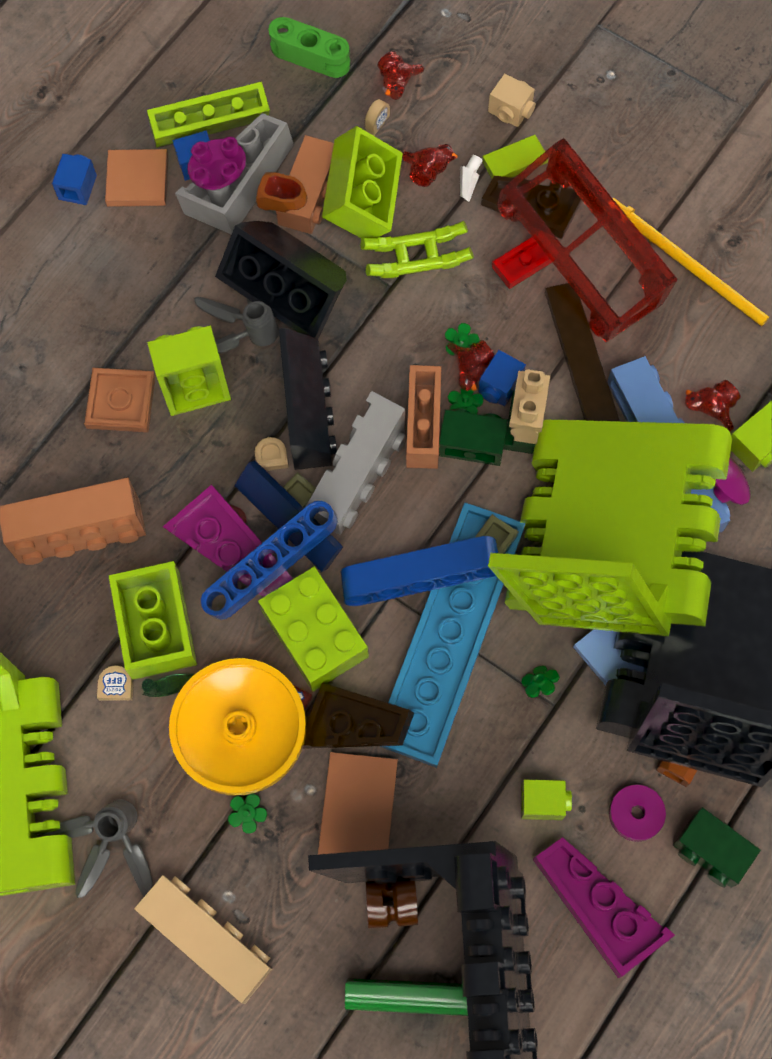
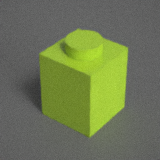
M523 780L521 784V819L563 820L566 816V811H571L572 792L571 790H566V781Z

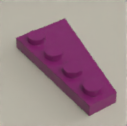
M210 485L163 526V528L226 572L262 544L260 539L213 485ZM269 553L263 559L264 568H271L277 563V559L272 553ZM285 571L262 590L259 595L262 597L267 596L293 580V577ZM244 574L238 580L249 587L252 577L250 574Z
M563 837L532 859L617 978L625 975L675 936L667 927L663 928L650 917L652 914L644 907L635 904L623 893V889L614 881L610 882L597 871V867Z

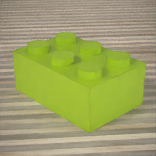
M358 126L337 137L334 140L322 218L361 239L377 238L390 232L403 153Z
M211 325L192 327L187 332L176 335H162L154 341L147 342L156 377L171 416L231 400Z
M172 561L108 575L124 667L130 678L134 680L196 666L197 660L180 572L175 562Z
M315 566L258 600L261 612L312 692L319 689L322 683L327 684L369 657L367 645Z

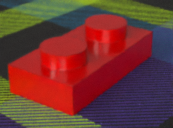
M541 231L492 261V268L505 285L511 289L556 261L559 257V252Z

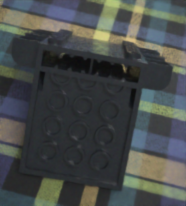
M682 551L681 557L697 558L704 562L703 569L699 572L706 574L711 581L705 626L671 623L669 636L617 632L614 648L621 650V659L625 662L642 666L644 670L640 672L628 668L617 669L616 677L618 679L609 680L605 686L596 729L629 738L626 750L628 752L763 787L772 778V569L703 551Z
M496 841L308 855L309 871L344 883L375 881L377 884L395 883L397 879L427 881L432 880V877H443L456 889L457 912L461 913L464 948V964L461 965L463 997H467L470 1051H466L467 1059H537L536 1028H530L529 1013L535 1011L531 982L532 962L530 951H524L523 936L529 935L525 904L526 885L523 874L518 871L516 855Z

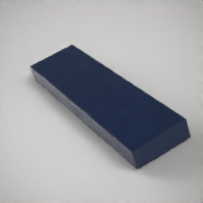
M256 461L247 464L234 485L278 529L304 509ZM315 518L313 519L314 525H321ZM295 532L291 534L289 540L295 546H298L303 541V533ZM330 534L305 556L323 572L330 567L343 546Z

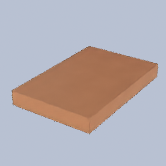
M330 752L318 854L389 849L398 759Z

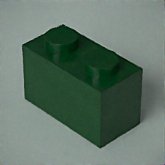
M460 408L453 410L445 409L439 441V456L500 466L508 419H503L499 415L491 413L484 415L471 414L469 411Z
M703 807L694 813L673 844L674 847L679 849L678 855L684 861L693 866H696L698 863L708 871V878L723 888L726 885L730 888L738 885L761 851V849Z

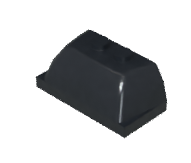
M265 221L241 222L235 225L215 275L216 278L250 301H260L268 305L274 317L296 332L319 339L334 304L347 281L344 269L276 224Z

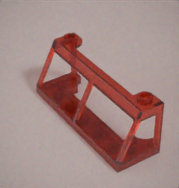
M565 138L553 144L501 189L497 202L500 214L506 220L510 219L513 222L520 220L591 311L589 326L596 336L602 337L605 343L664 304L678 279ZM549 158L546 170L521 187H516ZM546 179H549L553 185L556 183L560 184L564 189L571 186L598 220L567 247L562 246L523 196L524 193ZM602 226L642 275L638 282L644 290L645 297L621 317L614 312L570 256L573 250ZM647 304L649 305V306H647L646 308H644L643 310H641L640 312H638V311H639L640 309H642L645 305H647Z

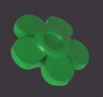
M461 323L458 326V333L455 329L449 328L445 332V339L450 342L446 346V352L454 356L460 350L462 358H469L473 354L471 347L479 345V336L475 333L470 334L471 327L466 323Z
M469 385L461 387V394L458 391H451L448 395V401L452 404L450 410L460 408L469 411L471 414H478L477 407L483 405L484 399L481 394H474V390L471 389L472 386Z
M538 666L533 670L534 675L526 674L522 678L521 683L526 687L525 692L527 696L535 698L540 694V691L543 695L552 694L555 691L553 683L557 682L560 676L554 669L547 670L546 666Z
M253 793L249 794L246 797V803L242 797H234L230 802V807L238 812L229 815V824L232 827H238L242 824L243 832L248 834L255 832L257 829L255 821L264 822L267 819V810L265 808L259 807L255 809L261 802L260 797Z

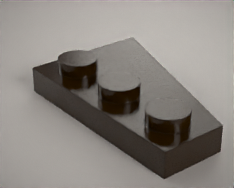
M494 176L482 197L481 205L563 239L586 195L588 187L577 186V189L563 188L559 183L550 182L549 186L532 184L527 179Z
M322 683L306 723L303 749L402 746L414 712Z

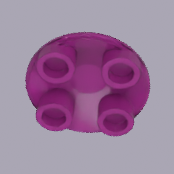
M234 137L215 139L206 143L197 142L191 148L192 156L188 163V175L191 181L202 189L216 190L232 184L242 174L246 164L245 152Z
M730 457L727 479H716L714 493L722 503L731 501L744 505L750 500V487L744 472Z

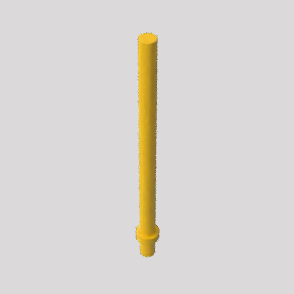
M616 198L610 200L607 208L619 216L620 222L623 224L627 222L761 327L769 319L768 315L636 215L634 208L631 206L626 207Z

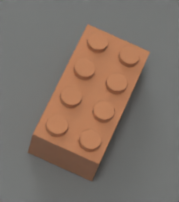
M129 478L0 506V525L3 543L20 564L34 565L42 562L43 558L52 556L59 558L74 555L75 551L83 549L100 550L110 543H132L137 541L139 537L146 536L140 500Z

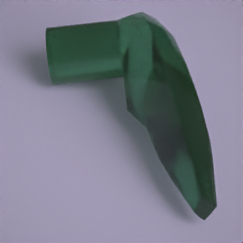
M195 674L169 675L155 681L145 679L142 682L143 695L164 697L178 693Z

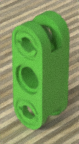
M287 17L276 18L270 23L268 30L271 38V51L274 56L333 78L342 77L349 72L350 48L346 39ZM280 28L288 29L287 32H278Z

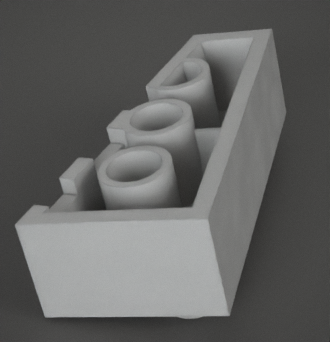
M264 113L258 116L235 138L246 155L245 168L237 180L224 188L216 190L202 189L192 182L187 188L182 186L175 193L185 215L231 235L235 225L244 220L256 202L258 187L265 172H276L294 146L288 124Z
M373 391L370 392L366 399V402L369 403V409L365 416L357 415L352 424L353 429L349 437V444L341 443L333 460L335 469L333 471L330 469L326 470L306 505L308 506L314 501H323L329 504L337 516L338 523L333 532L338 535L342 534L345 527L350 529L358 516L356 510L362 501L366 503L370 499L375 489L373 483L378 475L383 477L391 464L389 458L394 450L398 452L401 450L407 439L405 434V408ZM322 511L317 513L314 518L323 525L328 521L329 513Z

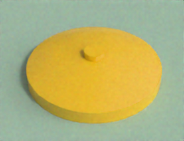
M234 658L222 660L197 672L178 693L169 720L170 742L177 761L185 772L198 784L220 794L248 795L274 785L294 766L305 741V711L297 690L279 670L264 662L253 659Z

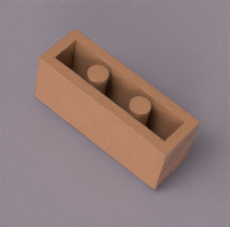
M305 135L289 176L295 177L303 184L308 199L306 205L299 210H289L286 213L276 211L278 225L312 234L315 225L321 223L334 143ZM285 193L283 199H292V195Z
M410 365L406 468L438 469L441 366Z

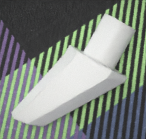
M474 154L471 156L466 167H460V196L470 202L480 176L476 172L483 161Z

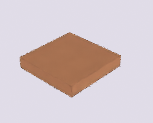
M167 149L108 150L105 195L107 207L166 206Z
M92 368L84 423L86 429L148 432L156 377L154 371Z

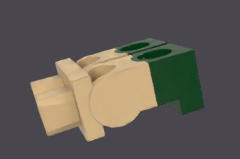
M529 369L518 371L516 388L512 394L503 450L533 454L539 432L542 431L550 375H545L542 371Z

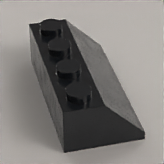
M281 328L279 329L289 440L294 470L332 466L331 455L336 454L337 448L335 435L329 436L328 426L334 425L332 407H326L325 397H331L329 378L323 379L322 369H328L326 350L320 351L317 338Z

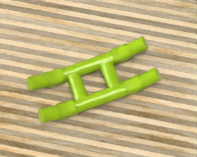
M462 221L451 226L447 225L437 228L433 231L397 237L362 238L360 242L362 250L389 252L395 249L397 262L367 264L366 275L395 278L399 277V275L441 268L449 269L473 259L474 255L470 247L439 256L436 242H447L455 239L456 236L467 233L466 223ZM424 244L427 259L409 261L407 247Z

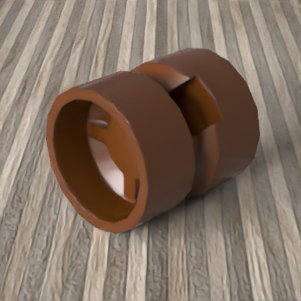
M397 879V882L393 883V885H388L387 883L377 884L375 881L366 882L369 929L388 927L392 921H395L398 926L418 925L415 881ZM393 900L394 907L383 906V902Z

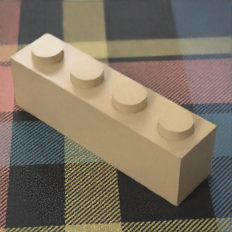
M162 875L134 909L240 1003L246 1004L273 970L266 964L270 957L255 944L251 949L247 948L239 941L243 934L228 921L224 926L216 921L213 917L217 911L203 899H200L198 903L194 902L187 895L191 889L179 878L174 876L170 881Z

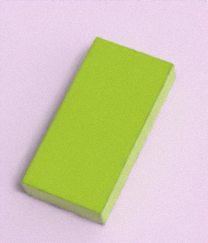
M533 135L484 155L482 162L492 179L494 176L512 178L548 163V156L536 135Z

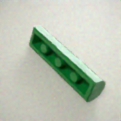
M349 978L345 983V1010L468 1016L467 997H463L462 984Z

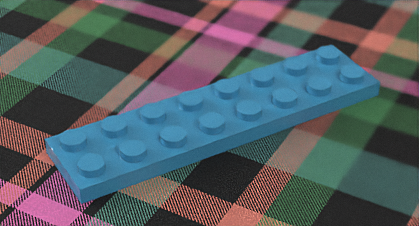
M464 503L449 543L475 538L493 514L519 531L517 538L505 553L515 554L525 528V523H520V521ZM497 576L431 590L388 702L414 712V716L402 746L380 747L437 768L504 586Z

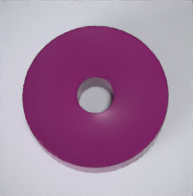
M630 785L621 789L612 799L609 807V819L612 827L621 837L629 841L642 842L654 837L662 829L666 819V809L662 798L653 789L644 785ZM632 808H640L643 812V817L641 819L634 818L631 813Z

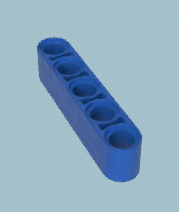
M314 501L306 506L205 590L201 597L203 610L220 620L227 619L235 614L336 529L338 520L331 506L323 501ZM322 511L329 513L328 521L320 526L313 524L314 516ZM295 532L303 533V541L300 545L296 547L288 545V539L291 534ZM269 553L277 554V563L271 568H264V557ZM244 574H250L252 577L251 585L246 589L240 590L237 585L238 579ZM219 595H224L226 598L225 606L219 611H214L212 608L213 600Z
M481 536L347 566L340 571L344 603L349 606H361L494 577L496 575L488 567L490 553H498L496 539L491 536Z

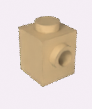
M504 73L490 93L488 112L497 116L502 122L519 127L523 119H529L535 109L536 103L533 102L535 89L526 82L518 81Z

